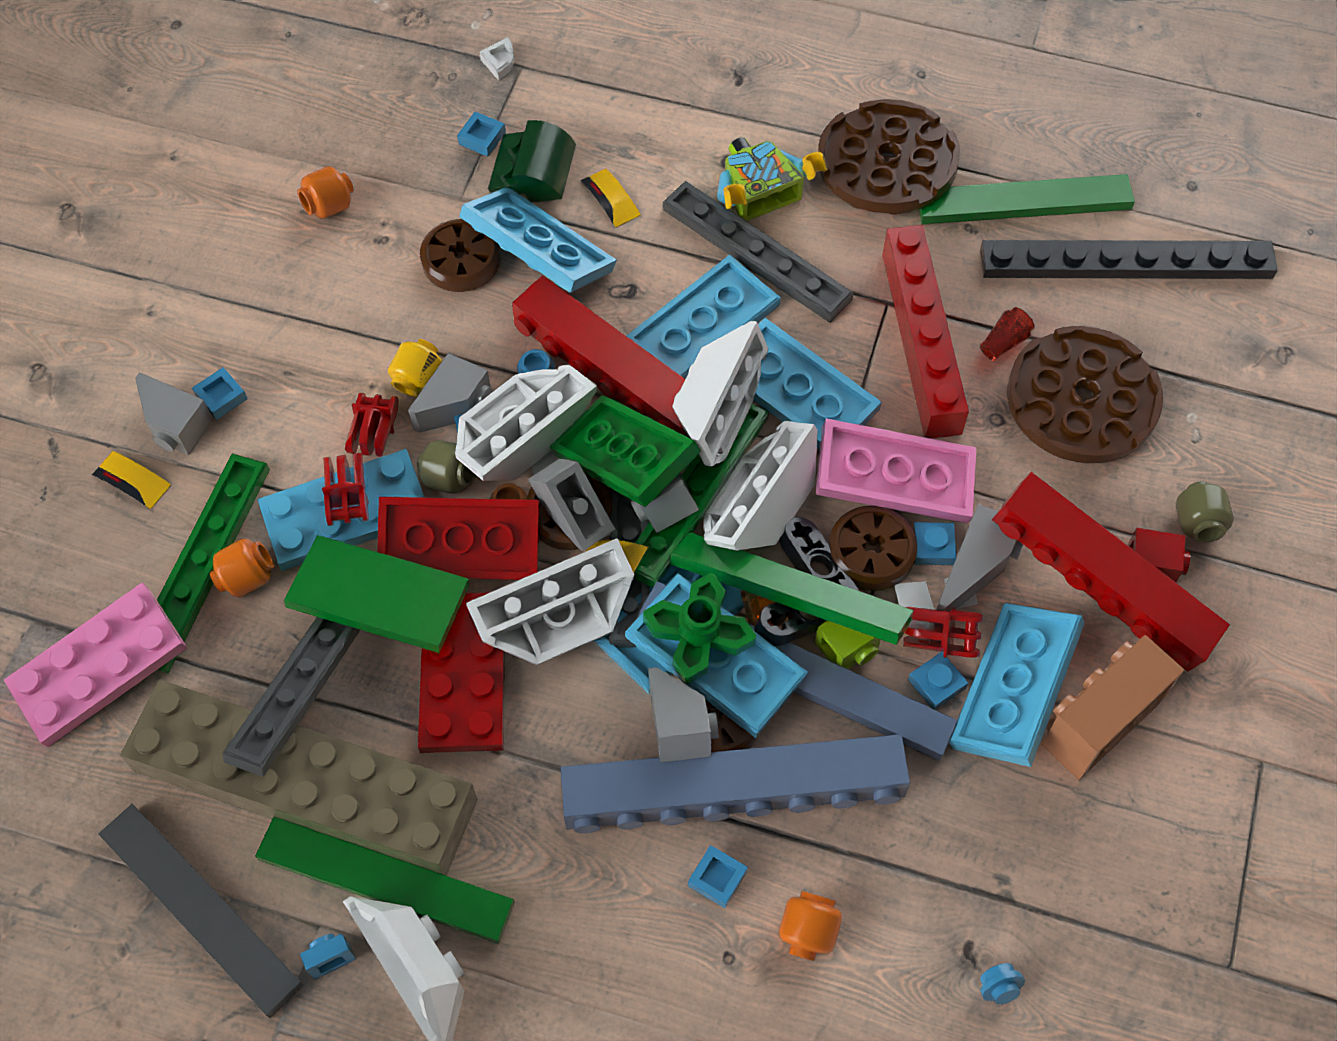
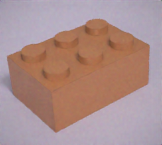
M1146 635L1134 645L1129 641L1125 642L1111 657L1112 662L1106 669L1097 668L1082 684L1084 688L1077 696L1074 697L1072 694H1069L1054 709L1053 713L1055 715L1048 721L1046 729L1049 732L1041 745L1078 780L1090 771L1164 700L1184 672V669Z

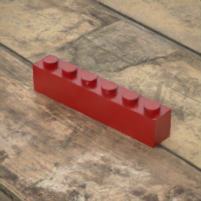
M914 225L887 228L882 256L924 437L932 439L962 435L969 409L924 226Z
M543 275L512 302L514 325L520 333L526 337L531 335L541 343L548 354L553 357L559 356L579 373L594 382L600 392L610 399L614 397L626 407L688 437L672 407L674 398L683 386L685 378Z
M1032 471L1015 488L991 519L999 525L1000 530L1007 537L1021 542L1032 551L1033 556L1038 561L1050 565L1062 574L1070 586L1088 594L1098 602L1099 607L1105 613L1116 616L1129 626L1137 638L1141 639L1144 635L1149 637L1187 672L1207 660L1230 626L1223 618Z

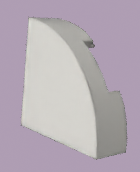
M508 37L480 51L481 61L498 81L510 72L514 64L513 46Z

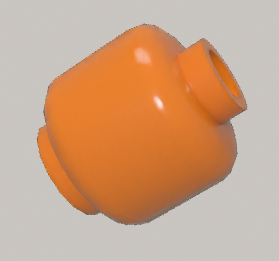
M326 166L304 176L301 179V188L297 189V194L307 214H314L320 219H325L350 206V193L354 191V188L346 173L340 174L334 167Z
M242 538L218 551L213 556L214 570L210 572V577L220 592L227 591L232 596L241 598L270 581L271 569L274 568V563L268 550L261 542H253Z
M802 890L800 897L794 896L787 900L778 935L782 941L791 945L789 954L815 961L817 953L829 954L833 952L842 923L841 912L834 908L835 900Z

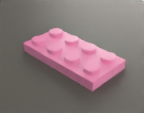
M826 418L822 425L816 495L968 523L973 518L976 447Z
M141 583L5 678L4 682L39 742L49 747L186 650L187 646L151 590L144 583Z

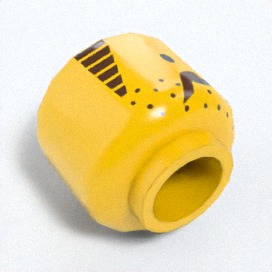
M418 339L417 343L412 341L403 342L387 370L392 379L391 385L407 396L417 397L442 362V359L437 354L438 348L424 339Z

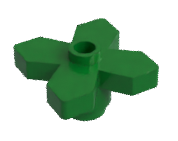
M709 573L691 583L690 597L682 606L661 600L643 611V622L654 638L679 641L672 665L686 684L691 683L708 672L710 648L737 656L755 645L756 634L744 617L721 615V607L726 591L713 573Z

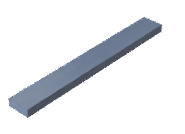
M658 581L655 583L638 617L667 585ZM749 624L753 631H755V626ZM790 642L774 646L808 672L807 677L794 693L885 736L902 734L903 744L940 761L958 720Z

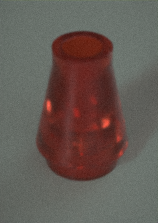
M1013 307L1010 311L1005 310L986 339L979 345L980 350L987 358L996 361L1001 355L1031 337V331L1035 328L1033 320L1024 310L1018 307Z

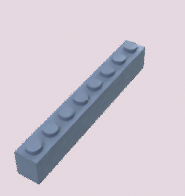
M902 734L711 752L710 757L660 763L658 757L560 767L566 829H574L576 833L582 834L597 832L600 830V826L617 825L620 829H635L643 826V822L661 821L663 825H677L686 822V818L703 816L704 820L719 821L728 818L729 814L746 812L747 816L761 817L771 814L774 809L789 808V811L793 813H802L813 810L815 805L832 804L833 808L844 809L857 805L858 801L874 800L876 804L881 805L898 802L900 797H905L910 785Z

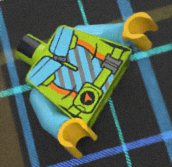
M737 138L729 145L728 150L731 155L725 159V171L719 177L717 198L726 205L727 210L735 205L738 216L745 221L802 200L804 177L812 180L816 176L815 172L827 171L823 153L813 152L803 158H798L783 150H779L769 141L751 147L746 138Z

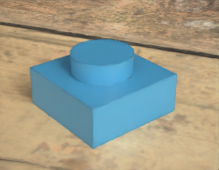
M474 112L458 133V144L489 157L502 139L503 134H506L505 124Z
M224 367L192 387L195 396L205 401L209 412L216 420L248 399L245 391Z
M914 522L913 531L917 539V554L914 565H954L956 560L954 523Z
M940 652L911 672L908 678L909 682L934 710L961 693L968 685L967 680L947 657H943V652Z
M710 845L688 880V887L721 907L726 908L745 877L748 867Z
M342 933L337 936L334 934L321 936L310 943V949L300 953L306 971L315 980L356 960L350 943Z

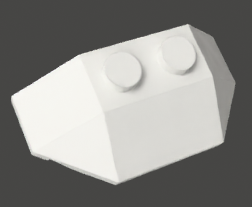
M749 321L702 347L695 362L690 366L683 386L674 398L672 405L674 412L679 418L687 436L694 440L701 450L699 456L706 466H713L726 459L753 403L761 376V361L766 359L768 346L756 321Z
M571 365L559 366L558 369H542L514 375L459 417L456 458L483 481L517 479L551 451L549 446L584 413L597 391L596 385Z
M784 421L776 428L777 432L761 440L742 457L703 517L704 540L708 545L733 550L776 545L784 533L785 525L794 518L815 486L818 430L814 424Z
M618 538L469 601L466 605L484 643L535 665H540L612 633L634 573Z
M352 896L345 899L343 903L428 1041H453L464 995V989L458 978L465 973L451 951L442 955L434 942L441 938V935L429 916L425 915L419 919L413 908L409 906Z

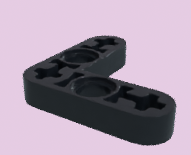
M794 517L785 525L784 533L780 537L779 542L795 569L859 591L851 577L845 574L839 566L835 565L829 544L812 521L803 517ZM820 562L828 568L829 574L820 575L816 573L810 563ZM775 602L762 610L755 623V632L773 646H780L817 632L818 627L827 622V620L819 617L814 620L807 619L799 610ZM788 616L789 620L784 623L780 630L777 624L784 622ZM771 621L776 626H770L768 622Z

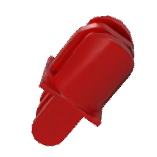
M365 393L358 394L356 403H352L354 417L345 443V451L347 453H356L358 445H360L362 455L371 456L375 448L376 456H383L389 433L394 434L395 432L394 422L399 406L397 396H392L391 399H382L380 394H376L374 398L366 397Z
M353 453L355 483L351 482L350 468L346 455L337 456L338 483L336 484L332 460L330 457H324L325 487H322V491L324 494L327 525L332 526L334 521L344 520L347 524L351 523V519L361 517L363 521H368L369 500L365 492L363 455L361 453Z
M906 607L913 610V616L910 625L905 631V634L909 636L904 637L903 647L944 652L943 657L945 658L948 655L969 658L980 656V650L976 648L977 640L981 639V632L977 630L978 623L983 621L982 614L956 610V607H953L951 611ZM955 621L966 622L965 629L956 628ZM954 638L964 639V646L954 645Z

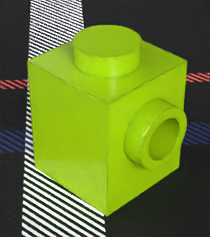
M827 621L818 627L815 644L829 661L848 669L856 663L862 666L871 661L879 652L878 648L881 639Z

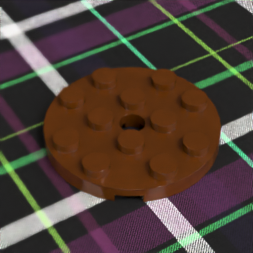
M894 99L863 102L859 104V109L847 114L839 113L825 127L818 145V152L823 153L827 171H820L821 177L836 196L854 208L892 215L922 208L940 198L955 180L960 158L958 139L953 130L949 131L940 122L938 114L921 105ZM883 153H893L896 157L889 158L888 162H886L885 158L881 155Z
M1068 326L1057 328L1054 333L1040 339L1035 338L1022 349L1013 364L1009 376L1007 397L1010 411L1018 427L1038 447L1052 455L1069 461L1103 463L1117 460L1134 452L1152 434L1162 412V384L1157 371H1152L1141 357L1143 352L1130 341L1100 328ZM1086 388L1093 393L1094 398L1086 399L1085 402H1082V398L1076 394L1075 390Z

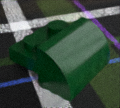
M539 120L527 121L525 131L503 134L488 190L490 193L506 187L518 194H525L531 203L562 199L576 147L575 141L562 128Z

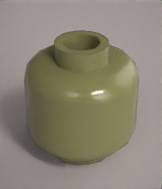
M435 440L419 455L417 469L423 484L429 489L447 493H460L474 482L476 474L456 458L457 443Z
M1200 481L1189 485L1177 497L1176 510L1180 527L1185 535L1198 542L1207 543L1219 540L1231 528L1234 516L1228 494L1224 488L1216 484Z

